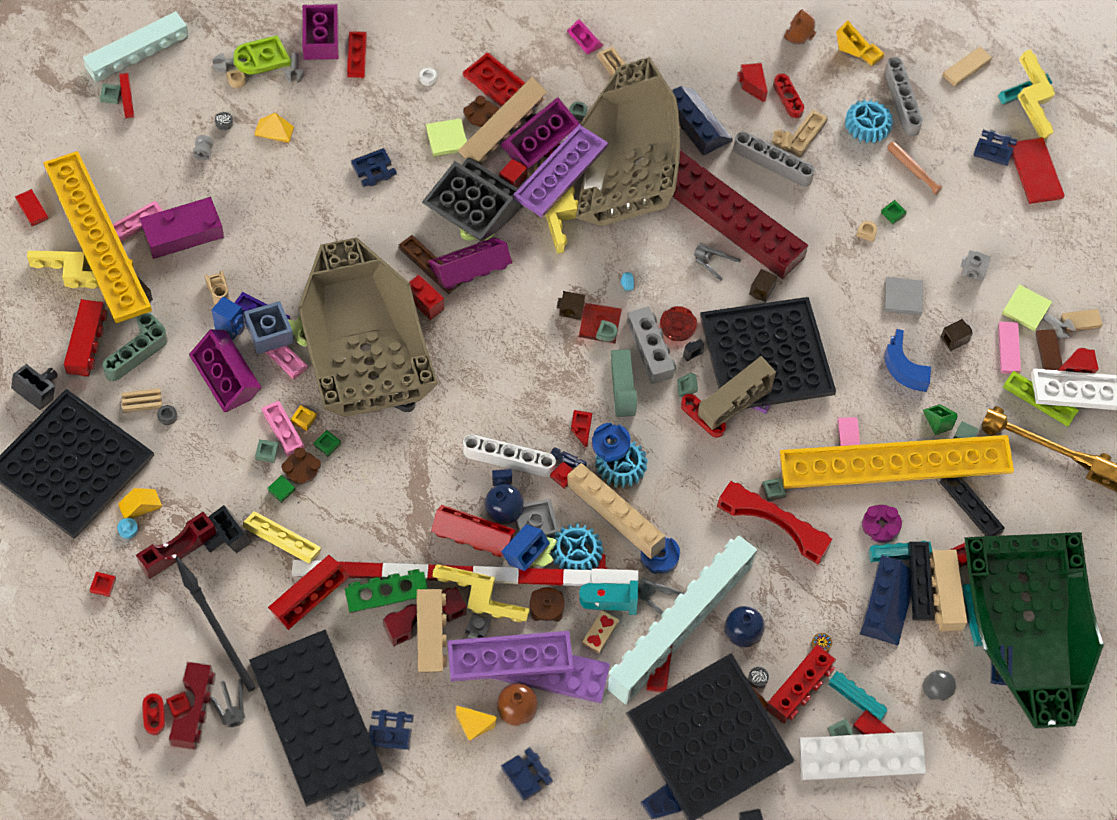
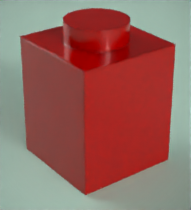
M511 159L500 171L499 177L518 188L526 179L527 168L523 163Z

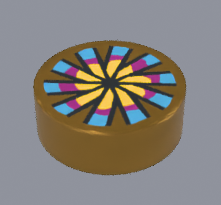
M825 633L816 634L811 642L812 649L818 645L826 652H829L832 646L831 637Z

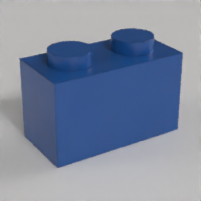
M222 297L212 309L214 326L216 330H226L231 339L234 340L245 328L242 307Z
M526 524L501 553L510 566L526 571L550 542L542 529Z

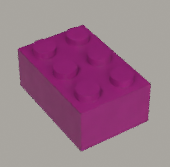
M338 4L302 5V48L304 60L339 59Z

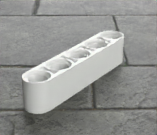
M472 434L467 435L463 439V454L469 459L542 477H550V473L555 470L556 460L550 453ZM474 445L475 448H469L467 446ZM487 450H493L494 452L488 453ZM511 454L513 457H506L505 455ZM525 459H530V460H532V461H531V462H525L524 460H525ZM546 463V464H550L551 466L545 467V466H543V464Z

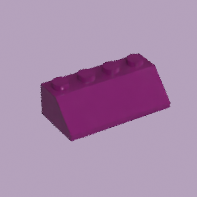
M557 97L500 145L511 159L523 163L528 169L567 137L580 123Z
M492 237L432 259L428 263L438 280V284L446 289L456 287L457 283H466L474 280L476 276H487L490 274V271L506 269L507 265L512 264L507 242ZM436 260H440L444 264L440 265L437 263Z
M210 329L189 353L223 412H228L252 400L262 388L226 330Z

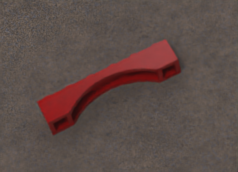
M730 480L718 499L717 507L732 516H755L775 523L792 537L802 556L818 565L830 548L833 538L826 532L813 528L810 523L799 520L791 512L783 511L775 503L762 499L759 494L748 491L740 483H734Z

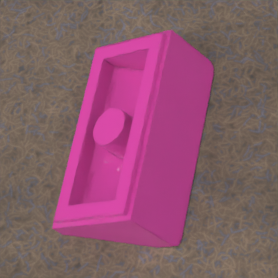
M580 19L567 30L588 55L603 46L602 42Z

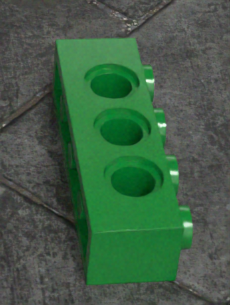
M419 569L407 571L408 575L400 576V573L391 574L385 580H380V577L368 579V583L362 585L360 581L349 583V587L344 588L349 612L353 613L417 599V589H428L424 571L420 572ZM403 581H410L412 583L411 590L407 592L402 591L401 583ZM384 585L392 587V593L388 596L381 594V588ZM365 589L372 591V597L369 600H364L361 597V593Z

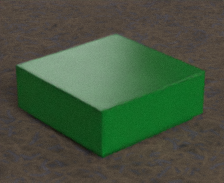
M895 200L881 209V213L892 224L903 218L907 213Z
M328 430L314 442V446L328 457L341 445V440Z
M281 475L267 487V490L282 503L295 491V487Z

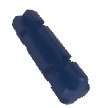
M554 447L550 453L555 457V460L559 459L561 463L564 461L572 468L577 467L581 463L587 466L586 461L578 460V457L565 451L561 452L559 448Z

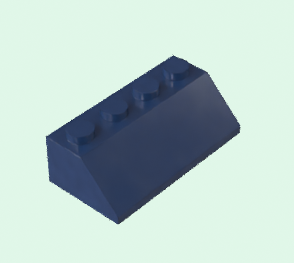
M679 86L672 90L677 100L679 125L703 156L733 141V138L694 89Z
M881 555L860 630V635L897 646L900 642L911 598L909 567L902 561Z

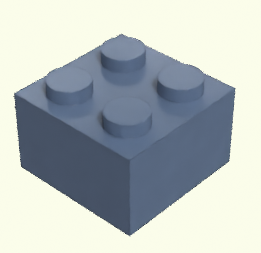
M280 301L244 312L245 325L257 354L294 343L293 331Z

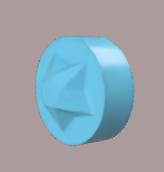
M624 272L620 280L625 291H630L634 288V278L631 272Z
M124 518L118 523V533L122 538L130 539L138 533V526L134 519Z

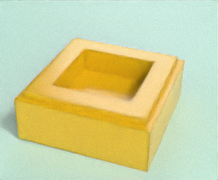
M872 43L861 57L872 66L884 58L885 53Z
M300 405L290 421L292 424L308 431L317 418V413Z

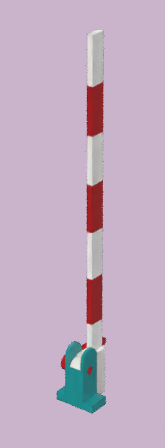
M601 554L602 559L601 561L599 560V567L592 570L527 568L526 571L513 567L443 565L496 577L495 583L581 586L579 602L583 608L589 610L629 611V615H637L638 570L607 569L605 554ZM293 560L292 576H304L321 561L313 560L309 564L303 560ZM338 561L349 575V578L372 579L380 577V579H388V575L400 573V576L408 575L407 571L419 569L420 572L424 571L426 581H438L436 577H432L436 565Z

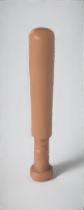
M893 141L888 144L887 149L920 180L922 179L932 188L933 194L936 195L942 190V186L940 184L937 185L927 175V172L896 142Z

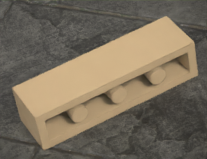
M933 550L930 555L932 588L934 589V594L932 595L933 606H936L937 610L935 613V623L939 624V631H963L967 624L957 551Z
M417 589L418 672H443V668L447 667V657L443 655V647H446V635H442V627L446 626V614H442V606H446V594H442V589Z

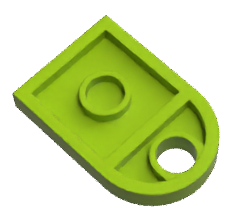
M278 35L243 43L234 51V65L238 70L246 74H258L291 66V60ZM244 58V59H246L247 61H246V62H241V61H239V59Z

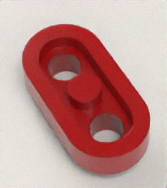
M150 693L142 701L143 725L148 734L158 735L165 728L164 702L159 694ZM153 703L157 704V707L151 708L150 706ZM153 723H158L156 728L151 727Z

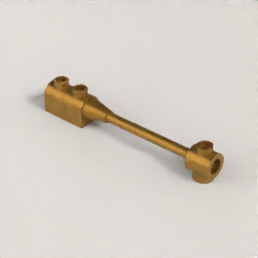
M995 406L993 409H988L982 422V430L986 434L996 435L997 432L999 433L1006 429L1070 457L1088 470L1086 479L1117 492V463L1111 461L1110 455L1101 453L1099 456L1075 452L1009 423L1007 415L1003 414L1004 410L1001 407Z

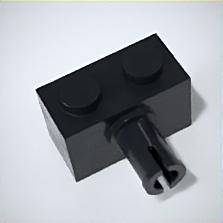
M25 364L13 373L11 389L41 410L54 399L55 385L51 381L56 379L58 374L53 368H48L43 374H39L28 364Z
M225 505L208 517L217 529V533L203 543L210 553L225 542L237 554L252 542L233 513Z

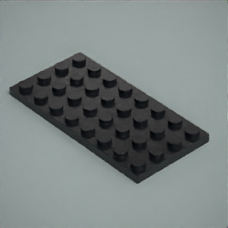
M326 629L249 659L306 807L385 775Z

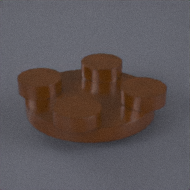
M480 95L475 98V101L464 107L463 114L470 124L482 127L499 108Z
M299 447L282 463L281 467L282 471L292 482L305 484L316 477L321 467V461L311 453L306 452L304 448Z
M550 587L534 590L529 604L531 618L534 621H560L563 617L565 606L562 592Z

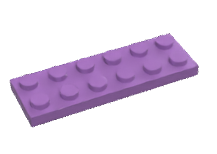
M579 124L513 194L514 200L543 218L606 150L608 142Z
M569 631L447 641L451 682L573 672L574 669Z
M572 655L573 672L491 679L513 684L520 683L530 688L601 703L610 663Z

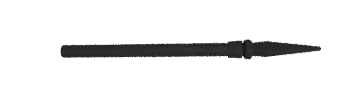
M175 557L184 586L190 591L197 604H199L248 692L255 690V685L206 602L202 589L198 585L197 577L178 557Z

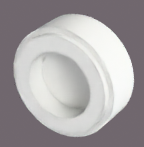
M424 68L419 74L420 82L426 86L435 84L437 72L432 68Z

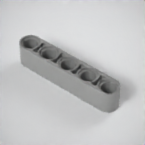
M890 57L885 68V77L904 132L909 136H916L920 131L923 118L903 61L898 57Z
M742 131L736 134L733 149L737 154L801 186H808L812 183L815 172L812 164L747 132Z

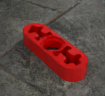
M121 73L119 78L125 119L134 118L129 74Z
M782 73L777 74L774 78L773 86L790 117L800 118L804 112L802 100L789 76ZM790 93L793 95V98L788 99L784 94Z
M693 394L684 395L681 400V409L712 437H722L726 430V423L724 422L719 425L721 427L720 430H712L698 416L701 400ZM686 401H687L688 403H690V402L692 401V402H693V405L689 404V405L687 406V405H686Z

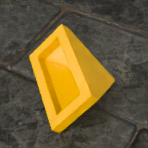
M275 112L259 119L254 135L289 143L294 126Z
M460 706L456 707V718L469 741L495 728L497 717Z

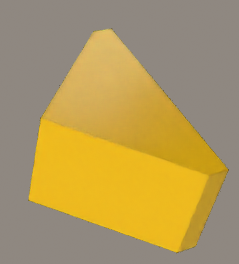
M849 20L836 31L840 51L860 57L870 47V44Z
M133 488L118 503L123 518L134 519L162 508L155 489Z

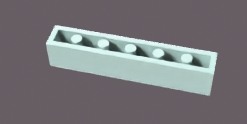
M175 11L84 56L85 68L95 82L106 79L108 76L120 72L124 68L136 64L140 60L152 56L154 53L168 48L178 41L184 40L188 37L187 25Z

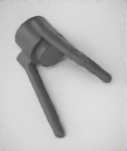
M702 243L698 244L694 252V256L698 257L696 262L702 264L720 281L723 278L705 260L709 261L712 254L738 263L741 262L738 258L710 248Z
M645 577L638 584V592L641 593L639 598L645 600L660 615L663 614V611L648 596L652 597L656 590L669 595L672 593L677 595L685 594L679 590L655 583Z
M242 679L238 680L239 709L236 706H232L225 681L222 680L221 685L228 706L225 709V714L214 697H211V701L222 718L223 725L227 724L229 728L241 725L245 718Z

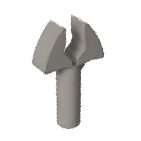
M296 52L291 54V68L284 69L285 77L290 83L291 76L294 73L297 76V83L304 76V69H298V53Z
M224 53L212 59L213 64H215L213 65L214 70L226 73V68L234 65L233 58H225ZM244 58L239 59V61H241V62H246V61H247V60L244 59Z
M1046 314L1043 318L1058 329L1057 337L1072 338L1065 333L1064 328H1069L1076 332L1074 324L1069 319L1062 323L1049 314Z

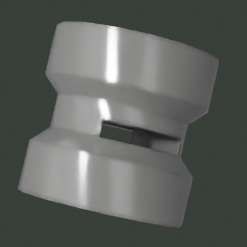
M206 135L197 136L193 156L199 160L210 159V149L214 143L213 139Z

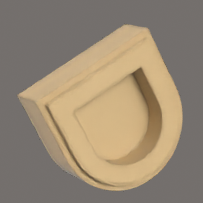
M240 70L226 72L230 86L240 88L245 85V73Z
M871 221L862 222L856 237L874 242L877 226Z

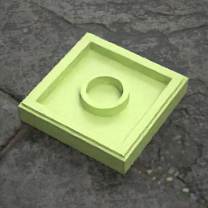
M461 118L426 124L433 157L458 153V150L467 142Z
M1019 284L1004 308L1002 315L1035 332L1051 306L1052 301Z

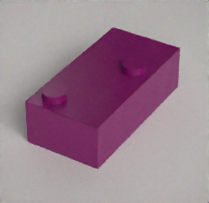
M211 197L140 218L142 231L153 259L224 238L223 227Z

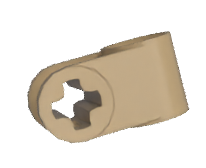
M223 270L219 271L218 274L204 275L214 305L222 297L230 300Z

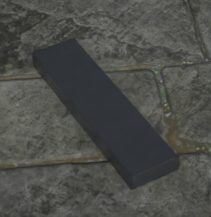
M962 477L942 478L940 480V484L985 536H996L1004 531L1005 527Z
M910 541L908 542L913 621H933L934 610L929 542Z

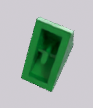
M941 404L923 409V413L935 435L952 430L958 418L956 412Z

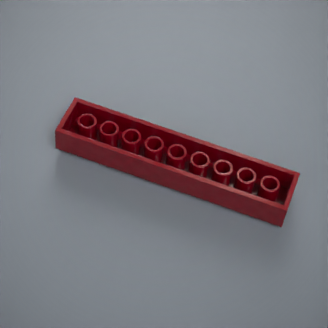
M680 150L676 189L672 197L783 280L806 257L809 245Z

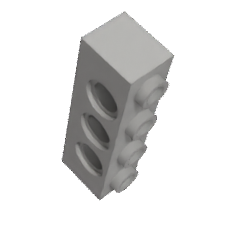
M648 306L628 312L627 324L651 383L654 384L673 378L676 364L674 359H671L669 356L670 350L668 344H664L661 328L657 327L656 315L654 312H651Z

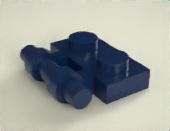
M983 129L981 136L987 139L979 138L973 156L1008 166L1014 148L1008 145L1016 146L1018 139L1011 138V135L1008 134L1001 135L994 130L988 131ZM993 140L1000 141V142H1002V144L995 143V142H992V141H993Z
M384 148L351 160V165L358 178L366 176V179L361 180L363 187L376 185L378 181H386L391 179V176L397 175L395 168L387 169L392 164ZM378 170L382 172L374 176L372 174L373 172H376Z
M383 709L373 711L372 719H378V726L370 725L369 736L373 746L410 750L412 729L404 728L405 722L413 723L414 715L406 714L403 711L392 713ZM387 721H396V727H387Z
M531 747L524 751L528 757L526 760L523 761L518 754L501 765V769L523 801L541 791L540 781L543 780L547 786L553 783L548 768H544L540 762L539 755L534 753ZM532 765L538 772L534 776L528 769Z

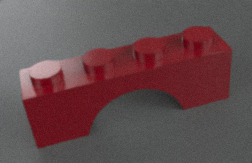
M204 511L187 521L184 529L172 540L161 545L152 544L136 554L139 566L149 579L153 578L176 563L175 557L182 559L204 545V542L216 534L215 525Z
M457 587L442 590V594H446V606H442V614H446V621L449 623L467 615V606ZM417 604L407 605L404 610L397 613L391 612L383 618V627L393 647L412 639V629L417 622Z
M187 662L183 684L185 689L194 695L195 701L192 709L185 716L173 719L169 736L171 746L196 750L197 743H201V724L206 722L207 711H205L206 704H210V685H214L216 678L212 665Z

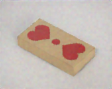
M602 610L582 641V645L600 654L618 625L619 619Z

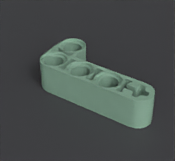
M150 312L136 318L141 334L103 361V370L108 380H119L167 344L168 339L164 326Z
M630 349L611 350L616 417L635 416L637 391L634 390Z

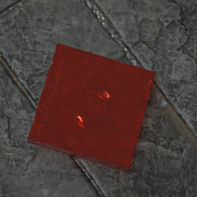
M585 302L579 337L603 341L596 339L602 320L615 324L618 329L622 309ZM616 338L613 341H610L609 343L616 344Z

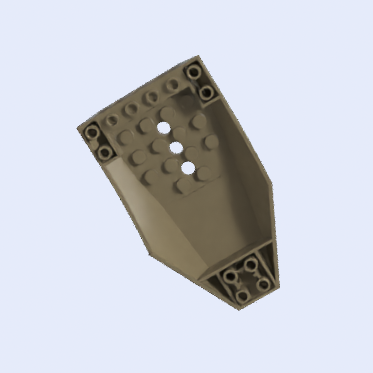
M647 57L618 67L580 123L581 126L608 142V147L582 174L576 212L577 219L605 226L667 208L675 192L680 157V125L677 100L652 59ZM644 158L640 161V164H635L638 159Z
M357 237L321 244L298 307L324 409L343 417H349L420 401L438 385L418 319L410 283ZM366 344L371 346V349L364 352L360 350V347ZM367 362H374L373 365H366ZM371 376H378V377H379V378L376 379V380H371V379H370Z

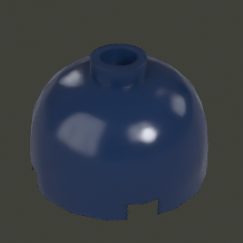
M508 484L496 485L486 495L484 501L485 510L494 522L498 524L506 522L509 524L516 521L523 514L524 499L519 490L514 486Z
M740 606L733 609L728 614L724 624L725 634H727L733 644L739 647H751L752 644L761 640L765 631V622L762 614L750 606Z

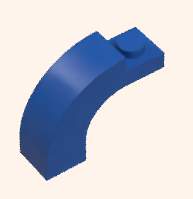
M896 329L894 336L890 337V343L887 344L884 353L886 367L892 377L903 386L927 392L930 384L931 366L918 365L907 359L903 352L904 330Z

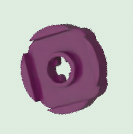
M887 505L870 506L862 519L864 533L868 534L871 540L878 543L892 541L898 536L902 528V520L898 510ZM883 520L886 524L884 527H881L877 522Z

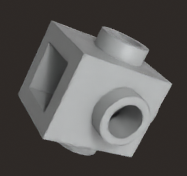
M969 250L968 256L962 259L961 267L964 268L962 275L984 281L991 256Z

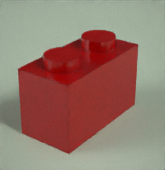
M420 275L409 281L415 306L429 320H432L444 310V297Z

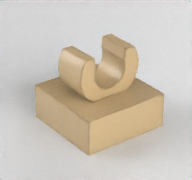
M774 131L772 145L784 151L790 150L792 142L790 131Z

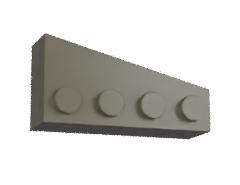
M760 356L715 393L703 399L699 404L698 415L712 430L770 393L776 371Z

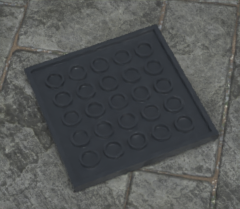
M809 297L700 312V320L719 389L760 356L776 371L772 391L747 408L827 397L836 394V388Z
M65 389L0 454V484L75 539L155 455L152 450L71 391Z
M732 653L626 712L687 820L700 818L795 762Z

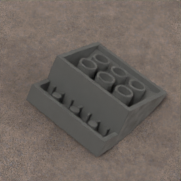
M467 157L462 165L454 161L422 201V204L480 241L487 239L501 229L523 206L513 198V194L518 188Z

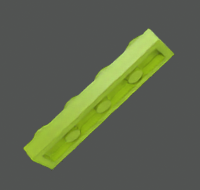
M1015 371L1011 373L1003 385L1004 389L1069 427L1079 411L1071 406L1036 404L1032 381Z

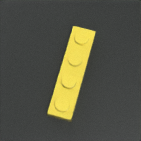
M255 511L243 522L242 527L309 564L320 554L321 547Z

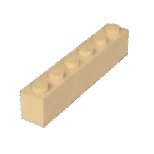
M531 77L458 152L465 159L469 157L481 164L487 158L485 154L488 151L492 153L499 146L497 142L500 139L504 141L511 134L509 130L512 127L516 129L522 123L520 119L523 116L527 118L534 111L532 107L534 105L538 107L545 100L543 96L547 91Z
M581 463L567 475L568 487L650 559L665 547V535L585 465Z

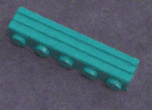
M1046 73V78L1049 84H1052V81L1048 73ZM1029 80L1001 91L998 98L1002 105L1019 99L1018 94L1024 88L1033 84Z
M928 541V542H929V553H930V555H931V553H932L931 541ZM908 543L872 545L868 551L870 562H879L881 555L897 560L909 559Z
M970 584L962 585L963 598L974 646H983L975 617Z
M836 671L830 678L828 685L863 712L867 710L880 721L886 715L888 709L884 704L878 703L873 696H869L863 688L856 686L854 681L848 680L843 673Z

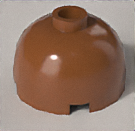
M800 9L790 22V28L786 29L783 38L793 44H803L808 39L811 41L816 34V31H814L816 26L814 17L806 10Z
M520 683L506 686L500 692L497 700V710L500 718L513 726L529 723L535 717L538 709L537 697L534 691L527 685Z

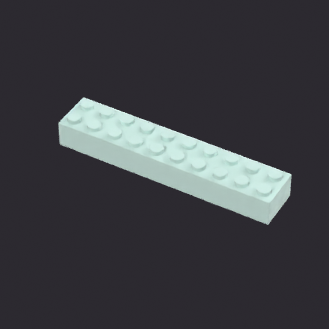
M739 535L735 540H729L722 554L719 552L713 558V564L710 567L706 566L701 571V577L697 581L693 580L687 587L688 591L676 598L674 601L675 605L671 609L668 607L663 612L662 619L658 623L655 621L650 626L649 633L645 637L641 636L635 644L636 647L632 651L628 650L625 653L620 665L615 664L609 672L610 677L607 690L627 705L647 683L649 675L652 673L654 675L655 669L661 667L667 661V656L671 650L673 654L753 566L757 549Z

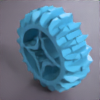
M863 99L862 102H859L857 100L847 110L845 126L849 134H853V139L859 138V142L865 140L866 144L869 141L874 144L876 140L881 142L883 138L886 139L891 132L893 125L892 114L889 113V108H885L884 104L879 105L878 101L872 102L870 99L867 102Z
M610 440L609 445H614L615 440ZM634 441L630 443V450L623 458L610 462L613 470L598 455H596L597 461L595 466L597 473L601 474V479H607L608 485L613 482L615 488L618 484H621V487L624 488L625 484L631 487L633 482L638 484L640 478L643 479L644 472L647 471L648 459L645 458L646 453L642 451L641 445L636 447V442ZM630 456H632V457L634 458V460L636 461L637 466L634 465V464H633V461H631V460L629 459Z
M577 523L575 528H572L569 524L568 530L562 527L560 532L555 533V538L553 539L557 540V543L550 551L552 552L551 557L555 559V566L560 565L559 569L592 570L593 567L597 568L598 561L602 559L603 547H601L602 540H598L599 535L593 534V528L587 531L586 525L583 528H579ZM586 543L592 548V554L588 553V550L585 548ZM562 545L565 547V550L568 551L566 557L563 555L560 549Z

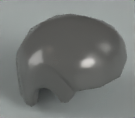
M944 670L931 672L924 678L922 685L924 693L931 700L939 699L944 701L954 695L956 690L954 677Z

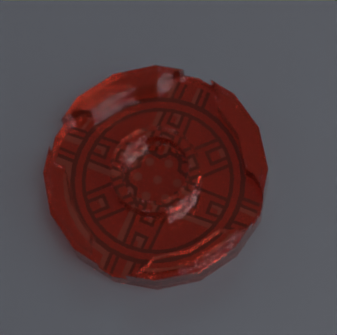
M674 306L663 312L660 318V328L668 339L684 341L694 335L697 328V319L689 309L682 306Z

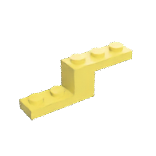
M1029 49L1021 55L1019 60L1033 85L1024 88L1018 94V98L1038 136L1046 140L1054 131L1040 105L1049 102L1055 93L1053 86L1049 84L1044 70L1041 69L1036 55Z
M573 185L545 214L557 254L564 253L565 245H567L566 235L562 234L561 231L563 229L562 221L576 219L578 201L574 200L573 197L575 196Z
M27 252L30 267L63 268L62 278L65 287L99 288L92 271H86L87 260L83 252Z
M438 564L434 568L432 577H436L438 581L449 582L450 580L457 582V585L465 587L472 585L467 607L472 609V612L478 614L486 612L496 618H503L504 616L511 618L514 622L527 621L530 608L491 600L496 577Z

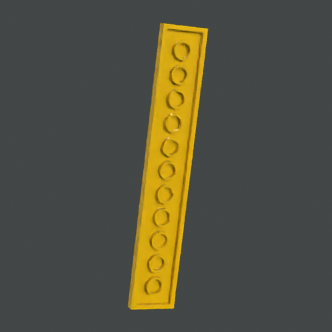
M76 151L43 162L44 168L115 323L117 324L151 312V305L79 152Z
M1008 435L786 449L779 451L784 489L1013 474L1014 472Z

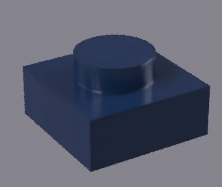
M512 469L493 470L492 485H511Z

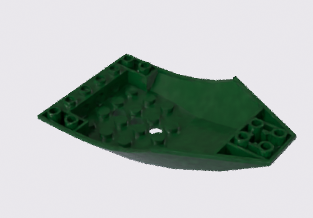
M1082 532L965 537L971 596L980 638L986 654L1034 729L1075 727L1105 644L1103 643L1093 608ZM1020 573L1026 574L1028 582H1021L1018 575ZM1021 593H1028L1031 598L1030 602L1023 601ZM1025 611L1033 612V621H1026L1023 614ZM1000 645H1005L1004 660L1000 652ZM1008 646H1013L1012 676L1008 671Z

